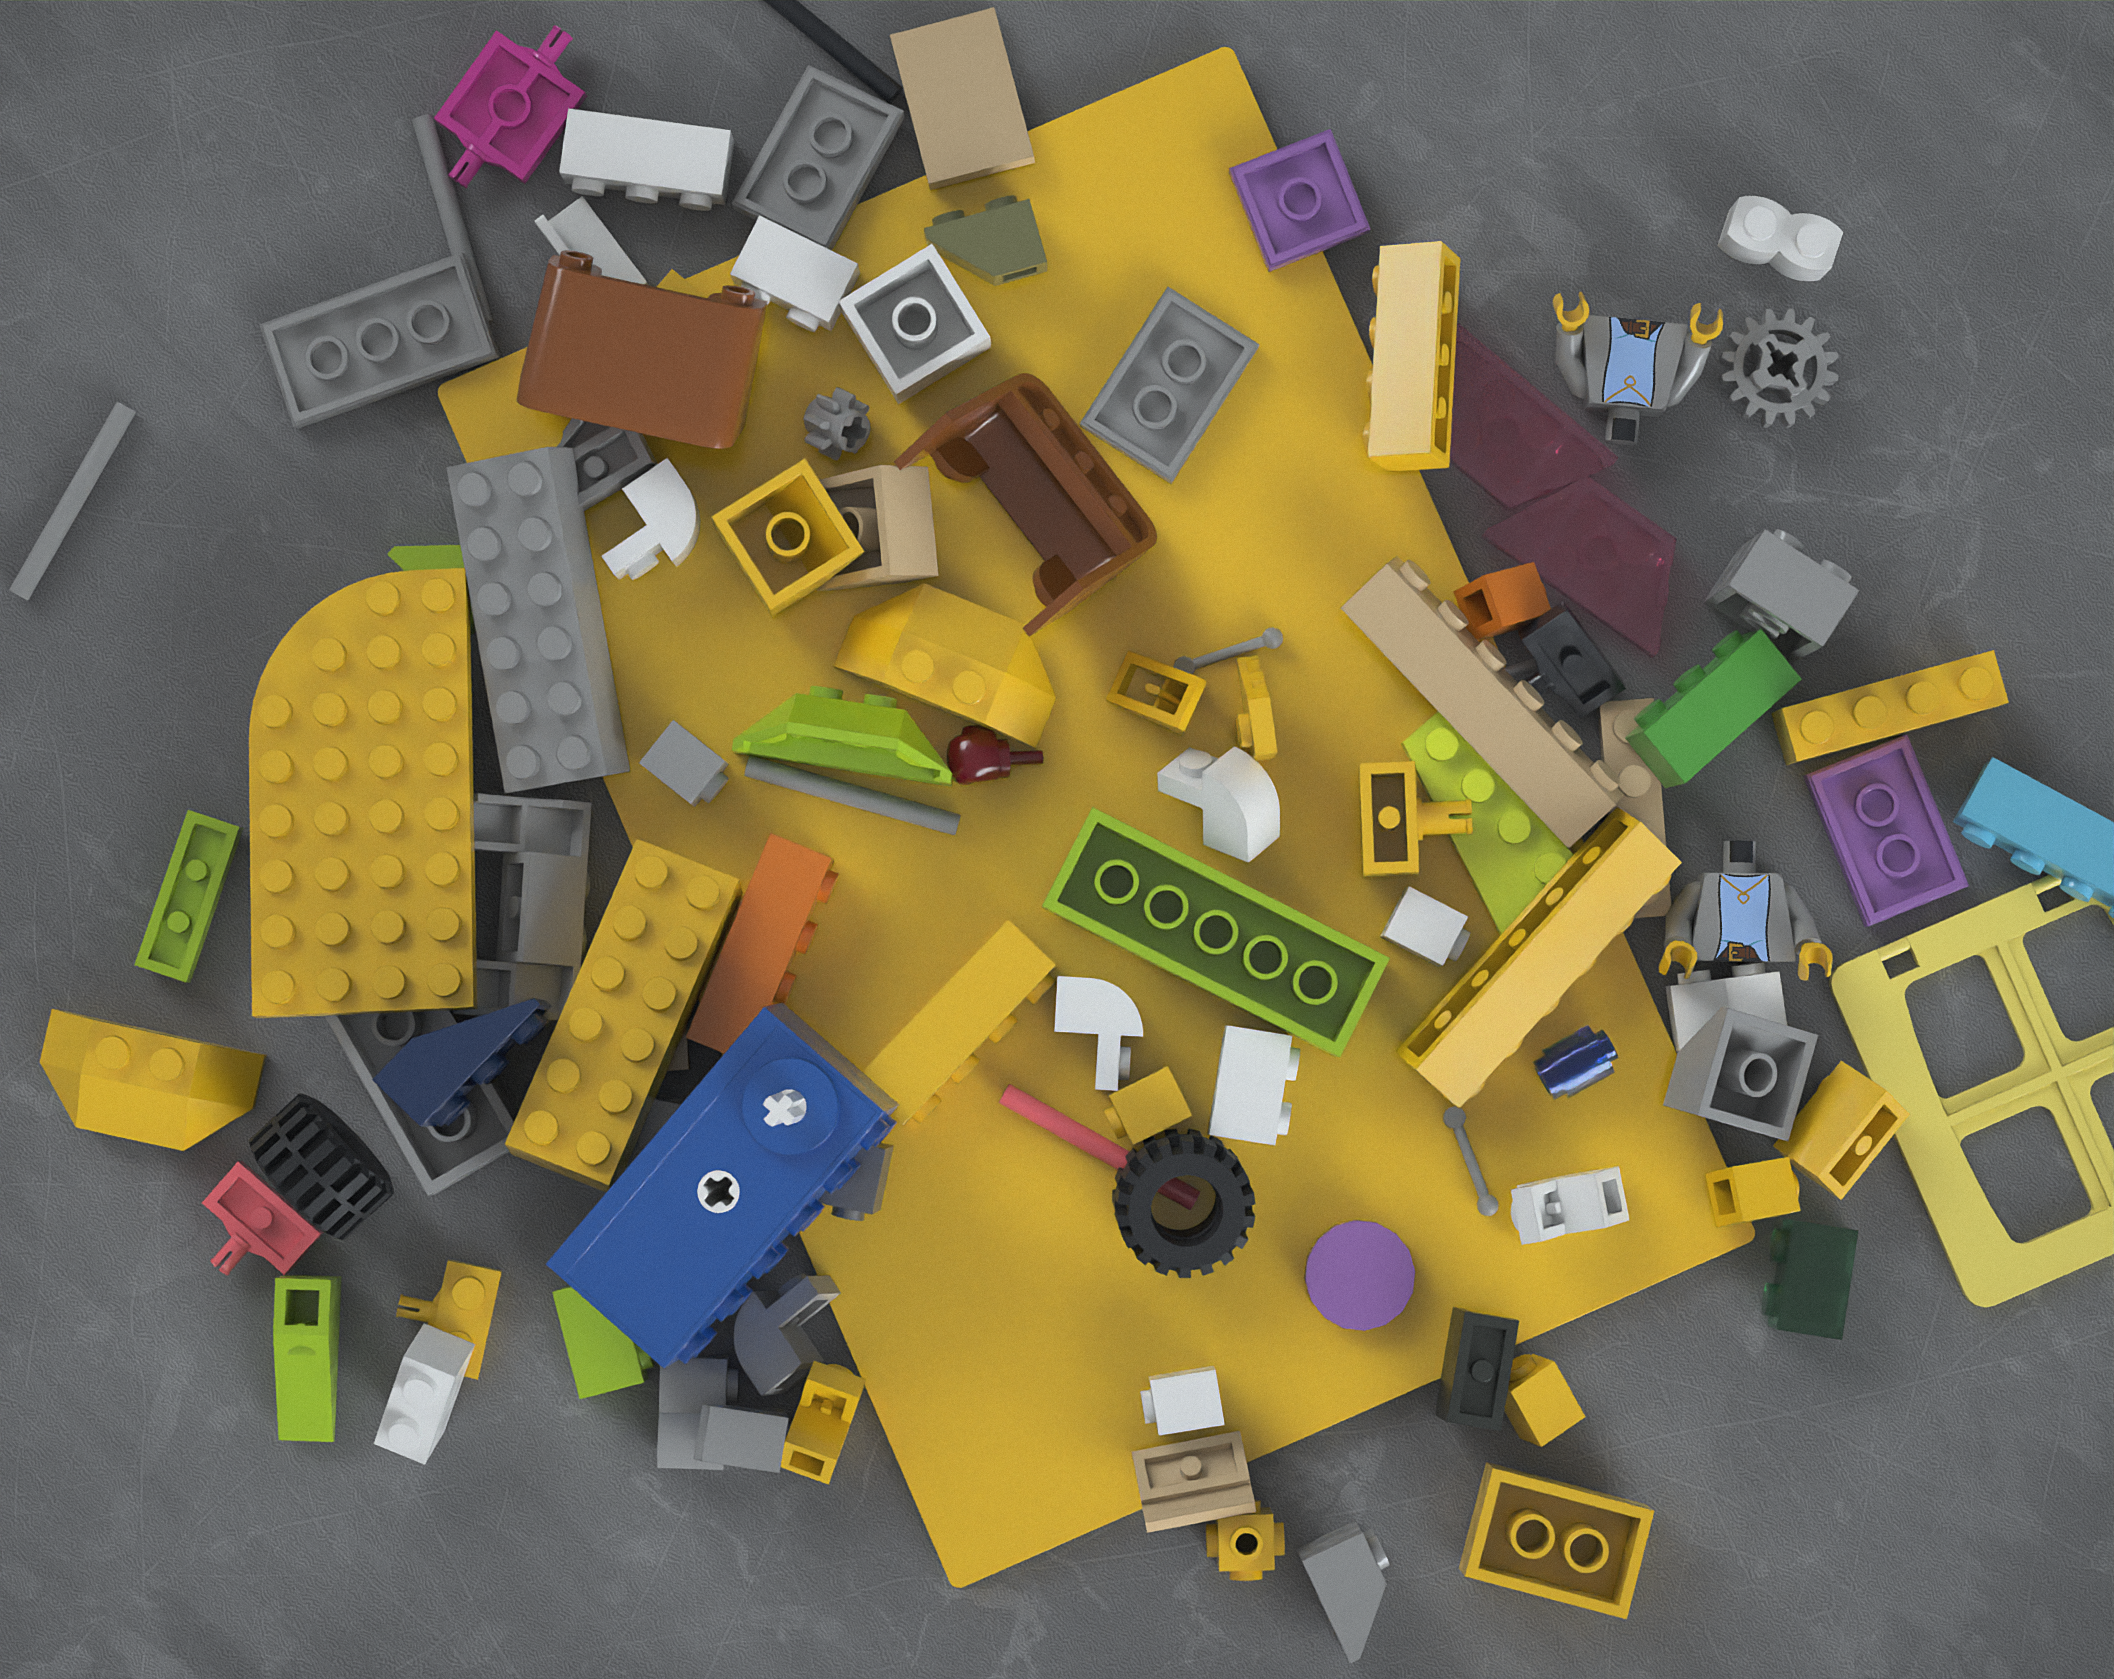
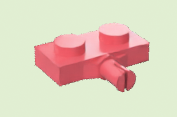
M238 1161L202 1202L205 1207L222 1220L228 1234L231 1236L214 1258L210 1260L215 1267L220 1266L225 1261L218 1270L227 1276L248 1251L264 1257L283 1275H286L324 1233L301 1215L281 1194L243 1161Z

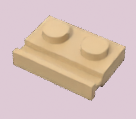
M1240 1431L1132 1451L1147 1533L1256 1512Z

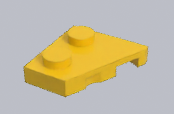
M1259 656L1236 658L1244 714H1238L1235 719L1238 748L1243 751L1249 750V755L1257 762L1272 760L1278 751L1270 695L1266 687L1263 671H1260Z

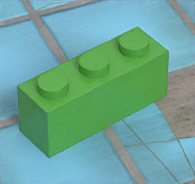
M1762 629L1742 635L1738 630H1735L1713 647L1712 652L1716 657L1703 669L1699 664L1693 666L1673 683L1677 692L1666 702L1663 703L1660 699H1657L1635 716L1634 720L1638 726L1625 739L1665 788L1685 784L1802 680Z

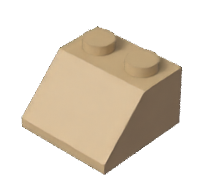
M878 465L819 480L863 548L864 553L819 587L817 591L901 584L939 576L928 467L908 466L899 470L897 466Z

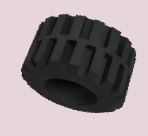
M299 1093L249 1139L255 1161L275 1188L309 1222L322 1232L335 1238L345 1240L394 1194V1188L387 1171L368 1146L326 1105L305 1094Z
M1177 1129L1164 1130L1166 1137L1155 1140L1154 1136L1143 1140L1145 1146L1137 1152L1132 1148L1125 1156L1127 1164L1124 1169L1118 1168L1115 1176L1116 1190H1112L1114 1215L1128 1249L1132 1248L1136 1258L1144 1265L1149 1262L1153 1264L1156 1272L1166 1276L1169 1270L1177 1272L1179 1278H1191V1271L1198 1269L1201 1270L1204 1276L1213 1273L1212 1264L1220 1260L1226 1266L1234 1259L1232 1250L1236 1246L1243 1249L1247 1243L1246 1230L1248 1227L1253 1228L1255 1214L1252 1210V1205L1256 1204L1254 1192L1238 1157L1231 1149L1227 1150L1221 1140L1212 1135L1209 1139L1205 1138L1199 1130L1188 1129L1187 1134H1178ZM1183 1175L1197 1176L1208 1181L1212 1185L1216 1197L1212 1211L1203 1222L1189 1229L1175 1230L1159 1224L1154 1219L1151 1211L1152 1200L1158 1189L1165 1182Z

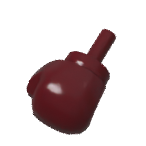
M978 725L965 726L962 729L961 735L955 736L949 742L947 748L948 768L952 772V779L960 785L1009 778L1011 765L1043 764L1044 759L1042 750L1010 751L1008 739H997L991 729Z

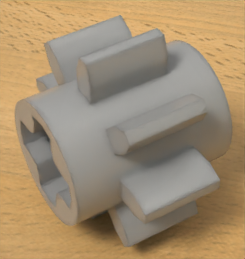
M838 387L833 392L832 398L818 394L816 399L807 407L803 418L805 428L809 432L804 439L805 442L818 448L820 453L833 460L839 459L842 450L856 454L858 449L865 444L870 434V422L865 415L870 409L869 406L856 400L855 395Z

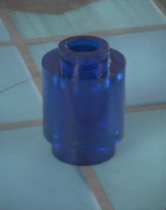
M1586 1025L1541 1050L1543 1056L1533 1061L1532 1064L1551 1098L1556 1100L1563 1095L1571 1098L1614 1074L1615 1071L1611 1062L1619 1057L1603 1029L1594 1033Z

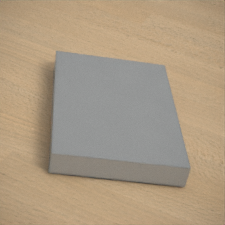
M808 65L731 203L733 209L756 221L760 215L832 251L904 121V111Z
M1167 287L1081 420L1080 427L1172 484L1258 350L1259 344L1170 287Z

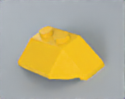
M925 583L854 615L833 665L835 668L978 726L991 729L993 732L1035 749L1056 701V695L1032 637H1029L1022 629L1026 624Z
M51 1009L40 1064L76 1128L185 1151L255 1108L267 1055L63 1010Z

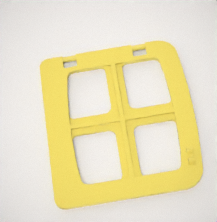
M2050 874L1876 950L1844 962L1834 969L1829 980L1830 992L1867 1077L1886 1089L1910 1114L1893 1136L1963 1295L1967 1301L1980 1307L1995 1306L2114 1254V1149L2090 1095L2091 1086L2096 1080L2114 1072V1026L2080 1041H2071L2066 1038L2058 1025L2023 945V937L2027 932L2089 905H2097L2104 909L2113 925L2114 918L2108 914L2111 907L2091 897L2089 902H2085L2069 895L2071 901L2044 912L2037 894L2054 888L2061 883V880ZM1910 950L1917 967L1889 979L1882 961ZM1977 955L1984 960L2023 1048V1061L2014 1070L1949 1098H1941L1937 1094L1915 1035L1905 1000V990L1915 980L1968 957ZM2042 1106L2049 1110L2053 1116L2090 1200L2091 1210L2088 1215L2027 1242L2016 1243L2009 1237L1990 1206L1960 1144L1962 1139L1971 1133L2031 1107Z

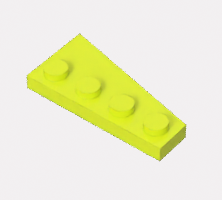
M1437 712L1403 741L1401 745L1409 761H1415V772L1431 802L1471 799V815L1449 816V818H1472V835L1463 833L1448 834L1471 876L1472 883L1488 909L1499 935H1501L1574 854L1457 730Z

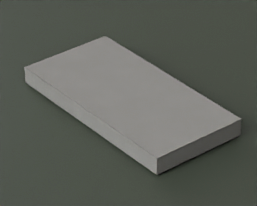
M462 252L259 324L292 425L297 429L500 357L467 257Z

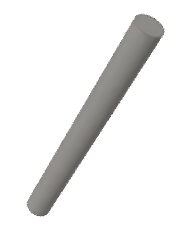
M427 114L416 117L412 120L451 256L461 252L466 255L490 324L493 322L492 314L452 179L448 176L450 172L433 115Z
M116 402L9 589L11 592L29 600L136 414L135 411Z
M752 755L749 756L744 776L954 836L961 817L957 813Z

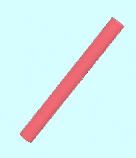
M1011 1084L1007 1086L999 1100L1000 1104L1118 1170L1119 1167L1125 1168L1127 1164L1125 1156L1130 1151ZM1175 1177L1165 1182L1157 1192L1191 1210L1201 1191Z

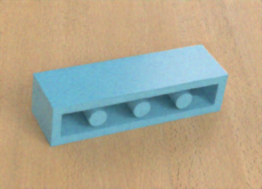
M1992 757L1983 765L1953 820L1954 823L1964 828L1961 834L1969 841L1981 847L1990 849L1994 844L2013 854L2010 861L2031 874L2040 875L2044 871L2061 880L2060 889L2074 898L2089 902L2092 897L2111 907L2108 914L2114 918V822Z

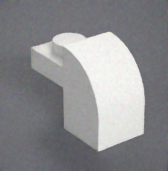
M666 458L622 488L647 525L602 555L606 564L619 580L627 574L634 580L650 571L659 563L655 555L662 550H665L677 567L689 556L697 542L700 531V514L696 500L672 463Z
M1234 746L1223 756L1216 758L1207 752L1189 747L1157 773L1159 792L1203 809V845L1249 863L1280 837V804L1275 786L1263 767L1243 750Z
M1057 977L1054 1032L1098 1034L1095 1089L1118 1091V1079L1129 1080L1131 1047L1120 1046L1121 1036L1143 1037L1142 1021L1137 1007L1123 990L1107 981L1095 978Z
M1619 1166L1542 1179L1517 1185V1188L1511 1190L1513 1199L1511 1218L1515 1228L1519 1231L1521 1245L1542 1242L1569 1233L1607 1228L1629 1221Z

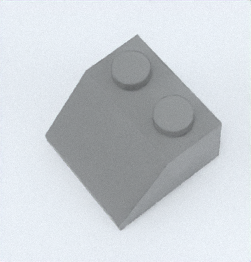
M1721 1007L1678 1052L1663 1106L1788 1141L1818 1035L1734 1009Z
M1353 1521L1296 1548L1349 1663H1353L1361 1658L1387 1585L1381 1570L1390 1566L1373 1530L1370 1529L1362 1532L1357 1522Z

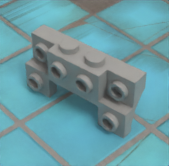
M474 794L475 850L503 853L496 961L477 960L478 1009L453 1010V1014L482 1016L536 998L547 1000L552 1005L544 1016L549 1021L558 1022L580 971L581 955L585 950L587 942L586 930L583 925L585 900L590 891V877L587 873L592 803Z

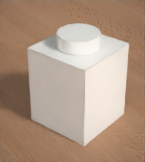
M1409 886L1404 889L1380 937L1440 967L1444 965L1447 958L1455 962L1457 961L1471 932L1463 929L1468 916Z
M1214 1366L1149 1376L1151 1389L1140 1391L1145 1424L1156 1422L1159 1436L1225 1425Z

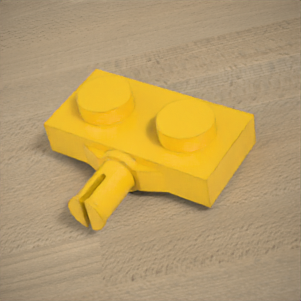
M448 1259L442 1287L433 1301L401 1294L398 1305L417 1308L419 1311L398 1307L396 1317L426 1322L432 1327L474 1343L475 1346L464 1377L478 1380L502 1270Z

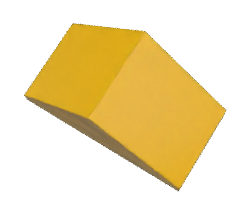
M1128 650L1106 700L1183 736L1207 681L1201 677Z

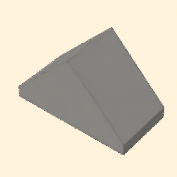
M702 1404L693 1459L702 1462L780 1473L788 1415L785 1410L779 1408Z

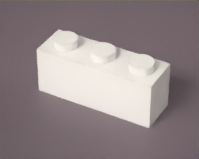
M568 108L559 173L565 184H572L571 190L575 193L588 196H603L604 190L610 189L626 192L625 198L635 202L653 204L657 203L658 196L680 199L679 205L684 208L709 211L712 208V203L726 205L734 139L731 130Z

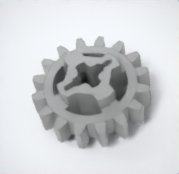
M1766 309L1761 316V325L1750 316L1741 323L1746 336L1732 332L1727 337L1726 341L1735 350L1734 352H1723L1719 356L1718 362L1729 366L1730 371L1721 375L1718 381L1721 385H1733L1735 391L1730 394L1726 401L1730 405L1741 400L1746 405L1742 413L1743 419L1747 420L1755 412L1762 414V427L1768 428L1772 425L1776 416H1780L1783 426L1789 428L1795 424V412H1798L1806 421L1815 415L1811 401L1821 405L1829 401L1831 396L1822 386L1833 385L1838 381L1839 375L1828 371L1827 366L1835 362L1839 357L1837 352H1824L1822 348L1831 337L1828 332L1821 333L1816 337L1810 332L1814 326V318L1810 316L1799 325L1795 323L1794 309H1788L1781 320H1776L1772 309ZM1774 334L1790 336L1796 339L1798 343L1780 342ZM1749 347L1751 349L1749 354L1754 359L1752 373L1745 378L1743 362ZM1811 359L1813 377L1807 390L1806 386L1808 384L1803 378L1805 363ZM1784 360L1789 369L1783 375L1778 374L1772 377L1768 372V368L1773 362L1779 363ZM1764 392L1778 395L1782 403L1766 401L1760 398L1758 394Z

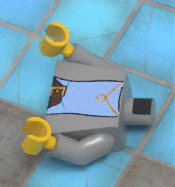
M1579 292L1578 295L1580 301L1577 308L1572 311H1564L1561 293L1556 294L1552 303L1560 322L1556 326L1555 362L1571 394L1582 398L1584 410L1608 413L1605 442L1618 445L1638 444L1640 416L1660 417L1666 410V407L1679 404L1701 376L1712 345L1711 339L1716 338L1723 329L1722 310L1719 308L1717 318L1712 324L1705 325L1697 320L1701 312V303L1695 304L1690 312L1691 332L1687 333V324L1589 315V306L1582 292Z
M1735 840L1723 841V873L1698 874L1696 881L1690 882L1683 887L1665 916V952L1658 968L1662 975H1666L1671 961L1679 962L1685 968L1684 979H1689L1696 962L1788 963L1796 962L1797 954L1799 956L1798 976L1801 980L1806 981L1809 977L1808 964L1810 963L1820 964L1825 970V976L1829 977L1831 975L1833 956L1831 950L1822 944L1814 918L1794 886L1785 883L1782 874L1756 873V841Z

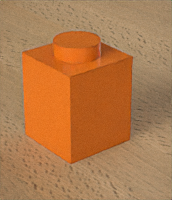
M1534 562L1483 575L1453 591L1461 612L1469 622L1466 628L1478 641L1522 629L1551 609L1545 586L1541 582Z

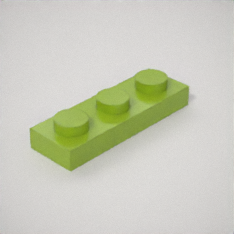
M187 811L136 958L135 966L185 983L191 982L244 828L195 811Z

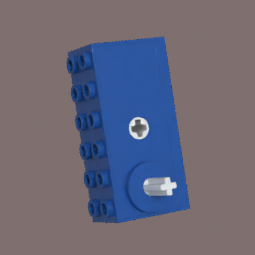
M784 1003L766 1006L553 1254L546 1265L664 1369L677 1360L686 1364L692 1357L696 1358L717 1334L710 1327L716 1319L722 1322L728 1315L732 1316L751 1295L753 1290L746 1285L753 1276L759 1279L764 1273L768 1274L786 1254L789 1248L782 1241L790 1233L795 1237L800 1231L804 1232L825 1208L818 1201L823 1193L828 1191L832 1194L837 1188L841 1189L858 1170L861 1164L854 1159L862 1148L869 1151L873 1146H878L894 1128L897 1121L890 1115L899 1104ZM725 1178H729L733 1183L729 1188L730 1197L724 1192L728 1185Z

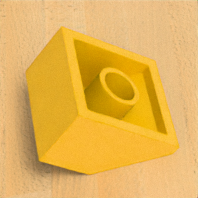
M806 459L801 460L711 516L713 526L771 617L817 590L864 553L863 548Z

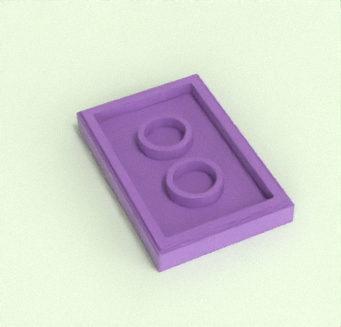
M1908 735L1901 736L1803 776L1864 927L1871 926L1969 886Z

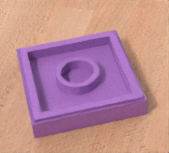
M1331 129L1229 168L1230 177L1268 272L1370 233V226Z

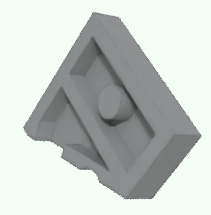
M573 418L564 429L561 442L556 446L573 448L580 486L578 500L579 505L583 507L584 511L621 490L658 464L642 433Z

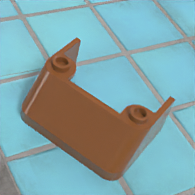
M1020 373L947 411L894 461L899 470H902L930 455L940 473L949 479L968 483L980 477L1045 562L1035 569L1032 578L1036 596L1046 608L1022 628L1029 637L1073 610L1143 556L1157 541L1156 529L1148 515L1051 390L1039 378L1028 373Z

